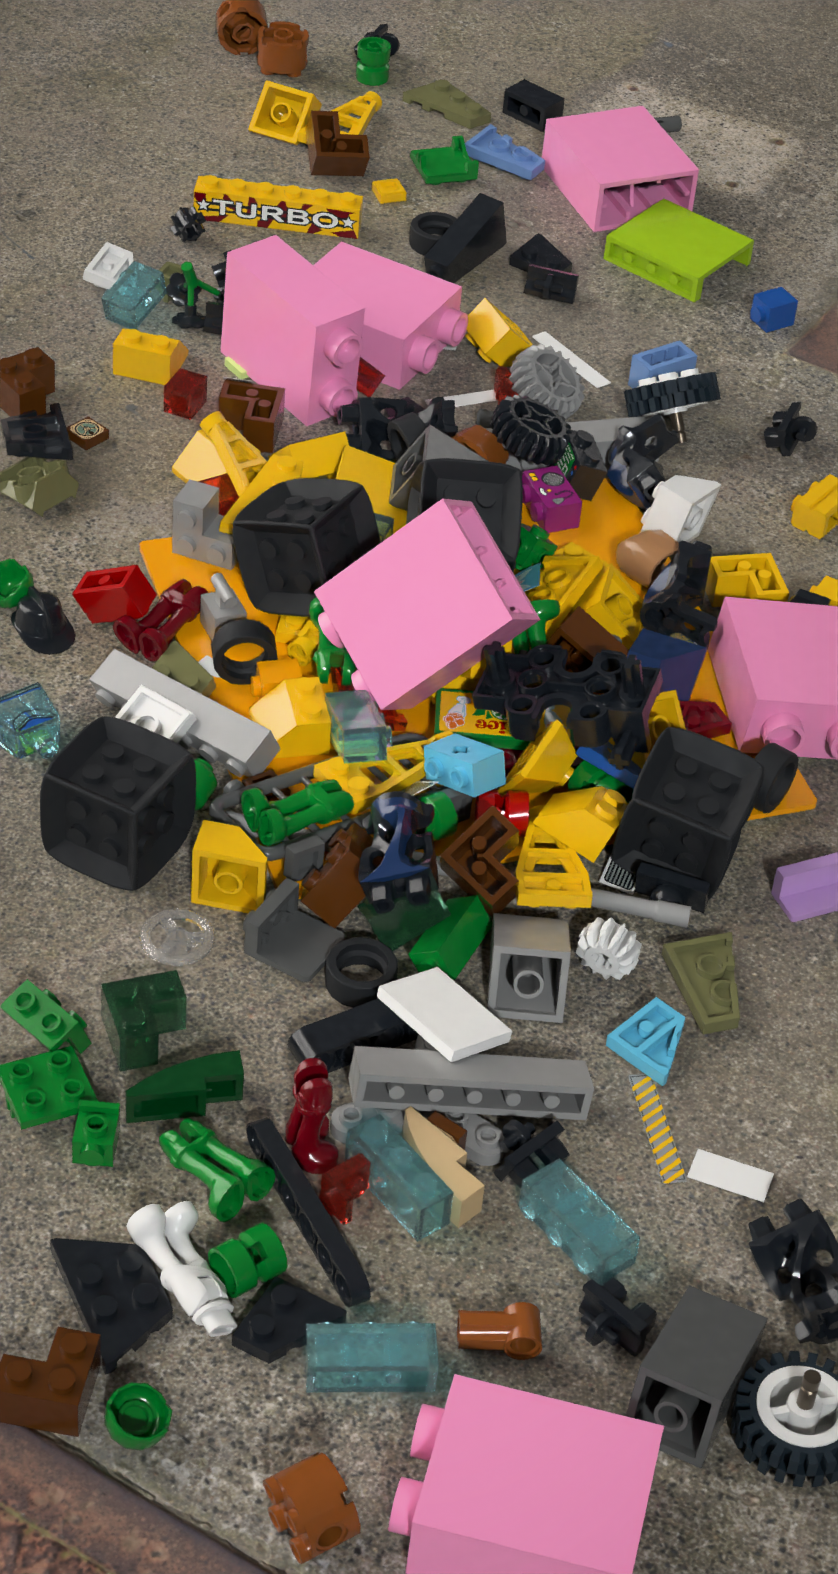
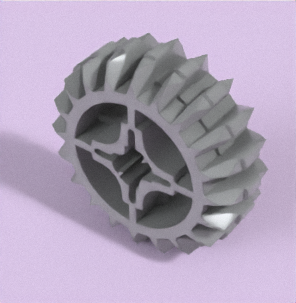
M539 344L538 346L532 345L516 356L509 369L511 372L509 380L514 384L511 388L513 391L517 392L522 398L528 396L532 400L538 399L540 403L548 404L549 408L557 410V414L565 419H568L578 411L582 405V400L585 398L582 393L585 387L580 383L582 377L577 375V367H572L569 363L570 358L565 359L562 356V352H555L551 345L545 347L543 344Z

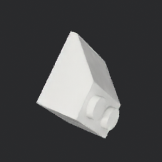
M675 475L665 482L661 481L653 491L652 497L655 499L652 506L646 510L641 519V523L644 525L640 533L661 529L678 543L682 540L686 542L692 541L699 536L721 484L717 481Z

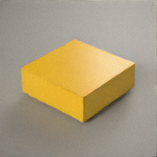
M397 178L372 182V191L380 204L406 201L407 192Z

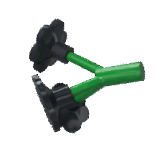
M184 262L181 265L183 274L173 273L169 279L170 284L166 287V294L173 298V303L176 306L182 307L185 305V312L177 313V316L172 317V323L178 324L181 328L204 327L206 316L197 312L196 302L198 301V294L204 289L213 294L214 298L217 299L216 303L224 304L225 287L216 289L197 279L192 263Z

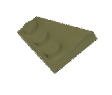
M445 79L436 80L434 83L403 92L404 102L411 104L415 101L422 104V109L431 112L435 110L442 112L445 119L466 128L472 129L491 123V113Z
M732 932L663 944L661 955L703 1035L735 1029L739 1025L740 1012L738 990L734 976L735 958L732 954Z

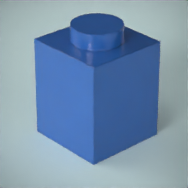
M783 287L754 294L750 319L766 333L792 326L795 321L798 300Z

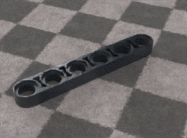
M266 1117L248 1123L246 1134L254 1155L258 1160L274 1170L275 1182L273 1186L342 1302L349 1308L370 1300V1286L363 1269L270 1118Z

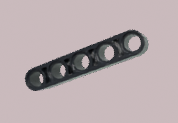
M378 998L299 1028L291 1035L287 1045L299 1064L308 1058H318L326 1064L328 1073L351 1065L355 1046L396 1048L416 1040L419 1034Z

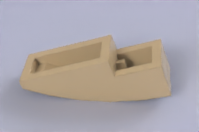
M413 1107L407 1108L404 1115L402 1137L414 1174L438 1209L459 1228L481 1212L485 1185L465 1169L467 1152Z

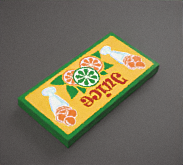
M444 688L437 690L434 735L449 730L489 746L504 749L525 750L530 741L515 739L511 736L507 718L504 715L492 710L475 709L472 698L474 691ZM554 705L547 708L542 713L540 727L536 736L555 720H558L563 724L573 746H575L573 730L567 729L566 725L568 714L572 709L565 705Z

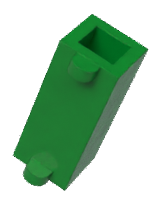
M478 895L451 898L445 902L408 954L419 973L438 967L455 981L492 927V921Z

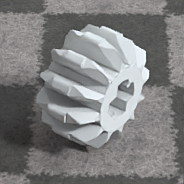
M597 917L594 922L588 923L580 933L576 954L582 958L581 965L589 966L592 969V974L598 972L606 980L610 976L620 980L624 975H629L631 970H634L639 961L638 957L642 944L636 940V932L628 931L625 928V923L617 924L612 917L607 921Z

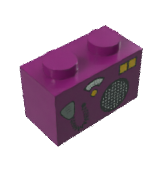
M558 465L523 471L522 503L530 511L532 520L537 522L539 527L548 533L578 528L582 501Z

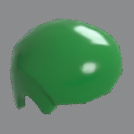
M7 559L0 562V608L17 607L19 600L24 595H27L29 587L34 586L33 575L26 565L21 566L15 559Z
M130 1382L116 1389L110 1396L105 1407L104 1423L112 1440L125 1449L141 1451L153 1447L167 1434L172 1417V1409L166 1404L162 1393L148 1383Z

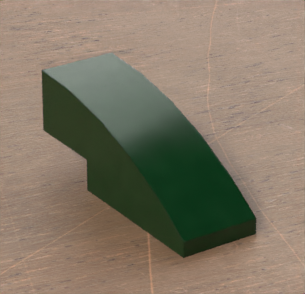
M240 1050L215 1053L187 1060L165 1068L135 1084L125 1091L126 1123L206 1116L207 1103L243 1100L244 1070Z

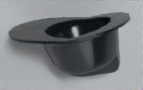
M34 586L29 587L27 595H24L19 600L17 610L12 613L10 620L23 642L30 649L38 653L51 655L68 650L74 644L76 634L63 612L60 600L51 593L38 592Z

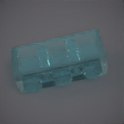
M367 690L325 693V701L331 719V737L344 764L387 760V747H392L391 727L385 725L384 714L379 713L377 702L372 701Z
M380 1113L347 1130L344 1162L417 1242L450 1224L454 1192Z
M560 1158L522 1180L518 1206L523 1215L528 1220L534 1221L546 1233L549 1241L555 1247H560L573 1260L574 1265L582 1274L587 1275L600 1285L635 1264L640 1236Z
M411 1321L406 1323L364 1322L335 1324L333 1322H322L319 1324H306L304 1347L306 1393L436 1391L439 1361L435 1323Z

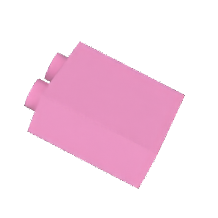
M644 106L546 119L542 158L545 160L544 171L593 232L617 229L663 198L690 211L693 210L699 169Z
M277 235L227 252L220 352L226 357L229 356L247 371L246 374L257 384L285 388L284 407L305 426L332 416L337 417V410L340 406L354 404L358 397L356 387L360 354L363 349L362 333L365 308Z
M342 241L313 265L365 308L362 333L363 349L360 354L358 374L400 390L418 372L429 373L443 348L447 345L457 346L466 333L468 315L460 311L462 286Z
M442 498L314 591L325 610L318 617L319 625L324 635L337 648L343 649L346 647L358 669L351 676L356 692L366 704L374 708L379 706L381 710L413 708L485 658L483 650L485 645L492 646L494 641H498L502 647L540 620L471 501Z
M725 597L717 619V628L713 631L708 651L729 720L732 722L731 727L738 750L743 753L758 754L767 744L776 743L795 753L797 757L838 760V606Z
M454 1374L445 1409L422 1404L418 1415L410 1457L429 1461L424 1482L401 1477L392 1506L388 1531L410 1537L405 1574H632L664 1426Z

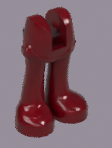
M181 579L163 591L156 605L139 622L131 616L124 615L119 617L113 624L114 633L129 651L135 654L141 651L147 660L157 661L167 650L170 642L185 623L193 621L200 613L201 595L207 594L208 591L201 586L192 588L189 581ZM169 615H171V617L159 629H157L160 626V624Z
M308 1058L299 1064L294 1074L293 1096L296 1099V1103L286 1124L285 1142L288 1145H292L291 1153L302 1170L311 1174H324L335 1169L339 1159L338 1148L334 1143L325 1140L329 1134V1119L326 1114L332 1107L333 1085L328 1080L326 1064L321 1059Z

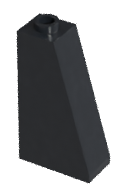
M479 193L424 256L426 273L455 283L507 243L504 203Z

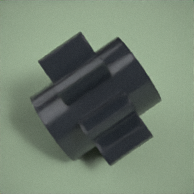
M194 206L190 208L180 207L175 216H171L174 225L170 228L175 236L179 235L182 242L186 240L197 241V238L206 231L202 225L206 219L202 212L198 213Z

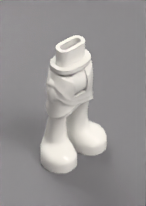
M179 1202L170 1207L165 1213L159 1204H150L139 1209L128 1220L126 1227L134 1243L141 1247L162 1270L160 1276L162 1286L174 1293L189 1317L193 1316L192 1320L195 1324L203 1325L209 1336H222L234 1332L238 1326L231 1315L234 1306L229 1301L226 1287L208 1266L207 1261L198 1254L189 1238L190 1232L198 1221V1212L192 1202Z

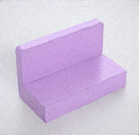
M838 852L776 869L771 894L791 922L838 911Z

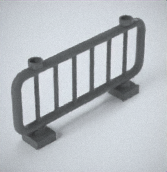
M379 730L373 735L372 740L375 743V749L428 740V738L415 733H404L392 737L386 730ZM331 758L246 787L238 779L231 780L225 785L223 794L216 797L210 804V816L214 822L239 826L224 809L240 804L243 791L259 788L265 795L273 793L279 800L284 799L287 796L280 791L281 789L303 783L305 786L313 783L310 780L314 779V765ZM408 759L398 760L408 770L414 767ZM376 766L367 767L381 782L388 779ZM425 776V777L422 778L420 781H430V780H427V779H426V776ZM435 784L429 787V791L414 796L418 799L441 791L454 804L458 823L470 819L472 796L446 786L437 787ZM370 812L353 818L344 815L341 817L342 822L322 829L315 823L308 826L312 831L311 833L291 840L286 837L282 843L274 846H262L256 843L250 836L249 838L268 858L267 861L285 857L283 875L296 882L304 879L313 868L320 870L323 867L326 842H329L340 829L343 828L347 831L354 822L364 829L362 819L370 815Z

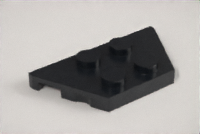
M59 403L50 404V412L37 416V411L31 410L18 416H11L0 420L7 455L73 460L72 445Z
M62 1238L50 1240V1251L86 1332L101 1334V1366L105 1375L110 1374L117 1368V1361L129 1350L133 1349L136 1352L147 1342L151 1333L159 1331L173 1319V1307L148 1254L137 1244Z

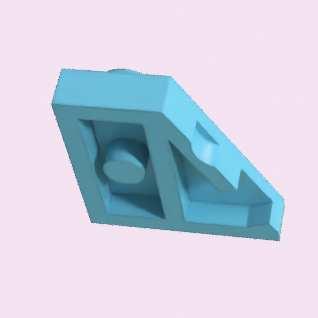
M655 997L608 1034L606 1046L658 1084L664 1086L667 1083L686 1017Z

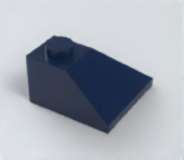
M643 628L629 649L627 659L629 655L633 654L637 656V660H641L642 667L661 668L663 683L660 693L676 690L679 701H690L707 648Z

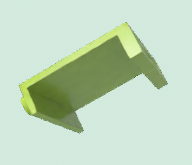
M663 198L607 235L603 259L695 303L701 298L703 281L710 274L732 259L746 266L750 264L754 240Z

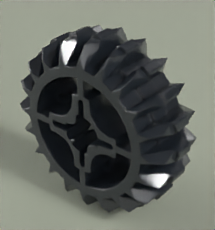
M519 395L507 396L496 406L490 427L493 429L492 434L498 437L497 442L504 444L506 450L515 453V456L524 458L526 462L529 460L533 461L536 465L542 463L549 466L550 464H557L562 459L569 439H571L567 432H572L569 430L571 426L565 422L566 419L563 416L557 414V410H552L548 407V404H542L538 399L532 400L528 396L522 398Z

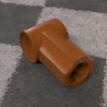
M526 1302L513 1303L508 1305L503 1311L458 1310V1349L504 1350L513 1359L528 1360L534 1358L542 1351L540 1310L537 1306Z

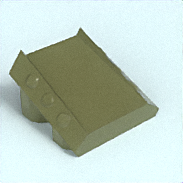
M26 457L0 472V492L21 503L24 507L43 517L46 510L67 498H76L79 483L69 474L65 460L47 462L46 458Z

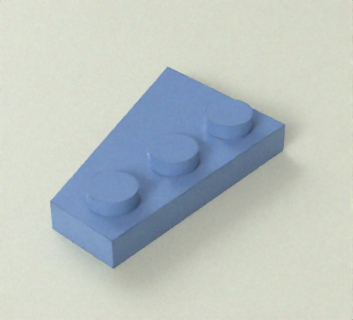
M492 124L465 143L468 156L473 158V160L495 166L496 169L501 171H508L518 175L521 179L532 180L545 167V160L525 146L514 145L512 143L513 138L507 134L499 135L496 133L497 128Z

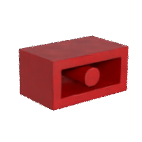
M138 565L86 572L72 595L91 623L95 624L115 622L124 615L139 619L148 613L149 607L157 593Z

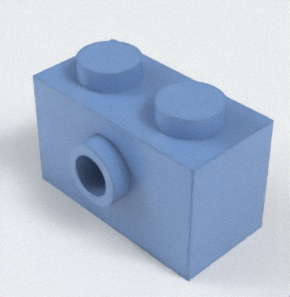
M680 340L632 355L628 385L631 388H637L639 386L638 380L656 377L658 382V375L676 372L681 377V371L696 367L697 355Z

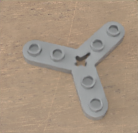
M418 1035L414 1050L437 1051L421 1035ZM353 1102L347 1103L333 1111L330 1123L331 1134L339 1142L350 1145L403 1132L405 1110L354 1107ZM417 1111L426 1119L434 1113L433 1111ZM439 1112L467 1130L465 1151L467 1152L468 1159L482 1166L497 1165L504 1159L506 1152L499 1145L504 1140V1136L499 1128L477 1114Z

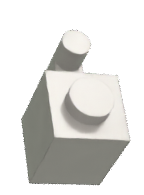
M216 573L211 577L215 592L201 595L200 622L211 641L215 633L222 626L235 620L247 619L245 608L221 573Z

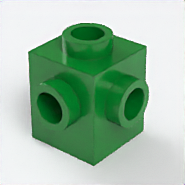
M521 523L516 569L523 571L538 563H541L540 568H544L542 563L544 557L553 556L558 547L548 539L550 534L546 530L534 524L530 527Z

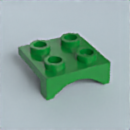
M452 136L451 147L412 150L410 153L412 161L426 184L439 185L444 182L454 181L462 183L467 180H475L478 177L479 162L478 160L472 161L469 158L463 136Z
M73 1046L0 1065V1082L5 1091L6 1106L8 1110L10 1109L11 1118L16 1117L21 1130L78 1114L80 1100L98 1101Z

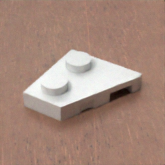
M106 242L84 270L83 280L134 300L137 285L134 284L133 252Z

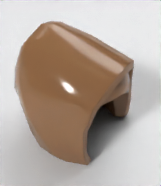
M661 529L644 531L618 544L616 561L622 572L630 579L650 588L665 568L663 562L667 560L668 556L677 553L678 542Z

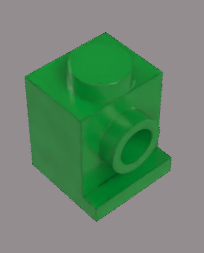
M80 1100L72 1140V1163L113 1167L120 1132V1103Z

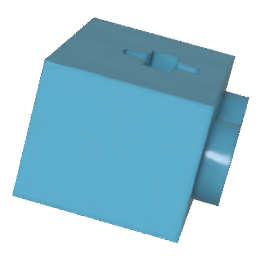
M456 733L424 746V769L427 780L439 781L438 784L472 797H477L506 784L503 750Z

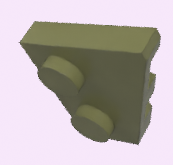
M174 640L152 667V669L206 697H209L216 688L214 678Z

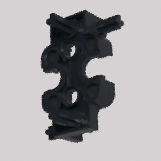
M494 641L492 646H484L483 650L487 666L472 694L474 708L492 710L504 715L507 718L509 732L515 739L535 742L542 713L551 706L565 705L572 709L568 714L566 725L567 729L573 730L575 746L599 747L607 743L612 737L615 745L608 762L609 764H616L617 770H624L625 766H629L634 752H649L652 744L648 720L656 697L660 694V688L663 683L661 668L642 667L641 660H637V656L633 654L629 655L627 659L626 655L622 652L601 650V653L597 652L592 665L588 669L572 673L566 671L565 667L568 660V650L562 649L560 645H539L529 650V652L527 650H520L519 654L505 653V647H501V643L498 641ZM596 692V693H604V694H602V695H595V694H593V693Z

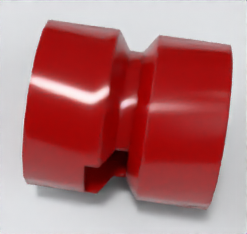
M491 790L476 797L475 821L493 805L519 830V837H525L529 821L528 791L508 790L505 795H501L498 790Z

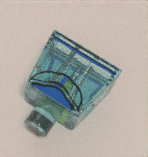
M37 682L1 696L0 747L13 757L19 759L36 752L44 759L53 757L59 749L60 717L41 684Z

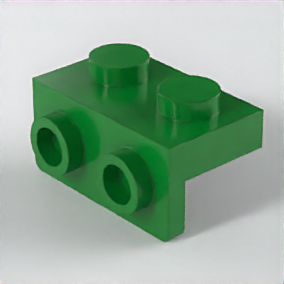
M28 979L1 1004L2 1010L51 1052L56 1051L64 1042H67L77 1052L82 1054L92 1044L84 1031L87 1027L85 1021L73 1010L65 1011L61 1007V1002L53 993L46 988L41 991Z

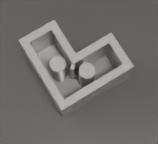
M189 479L174 498L172 553L232 571L238 559L233 535L219 532L220 521L224 516L219 514L218 487Z

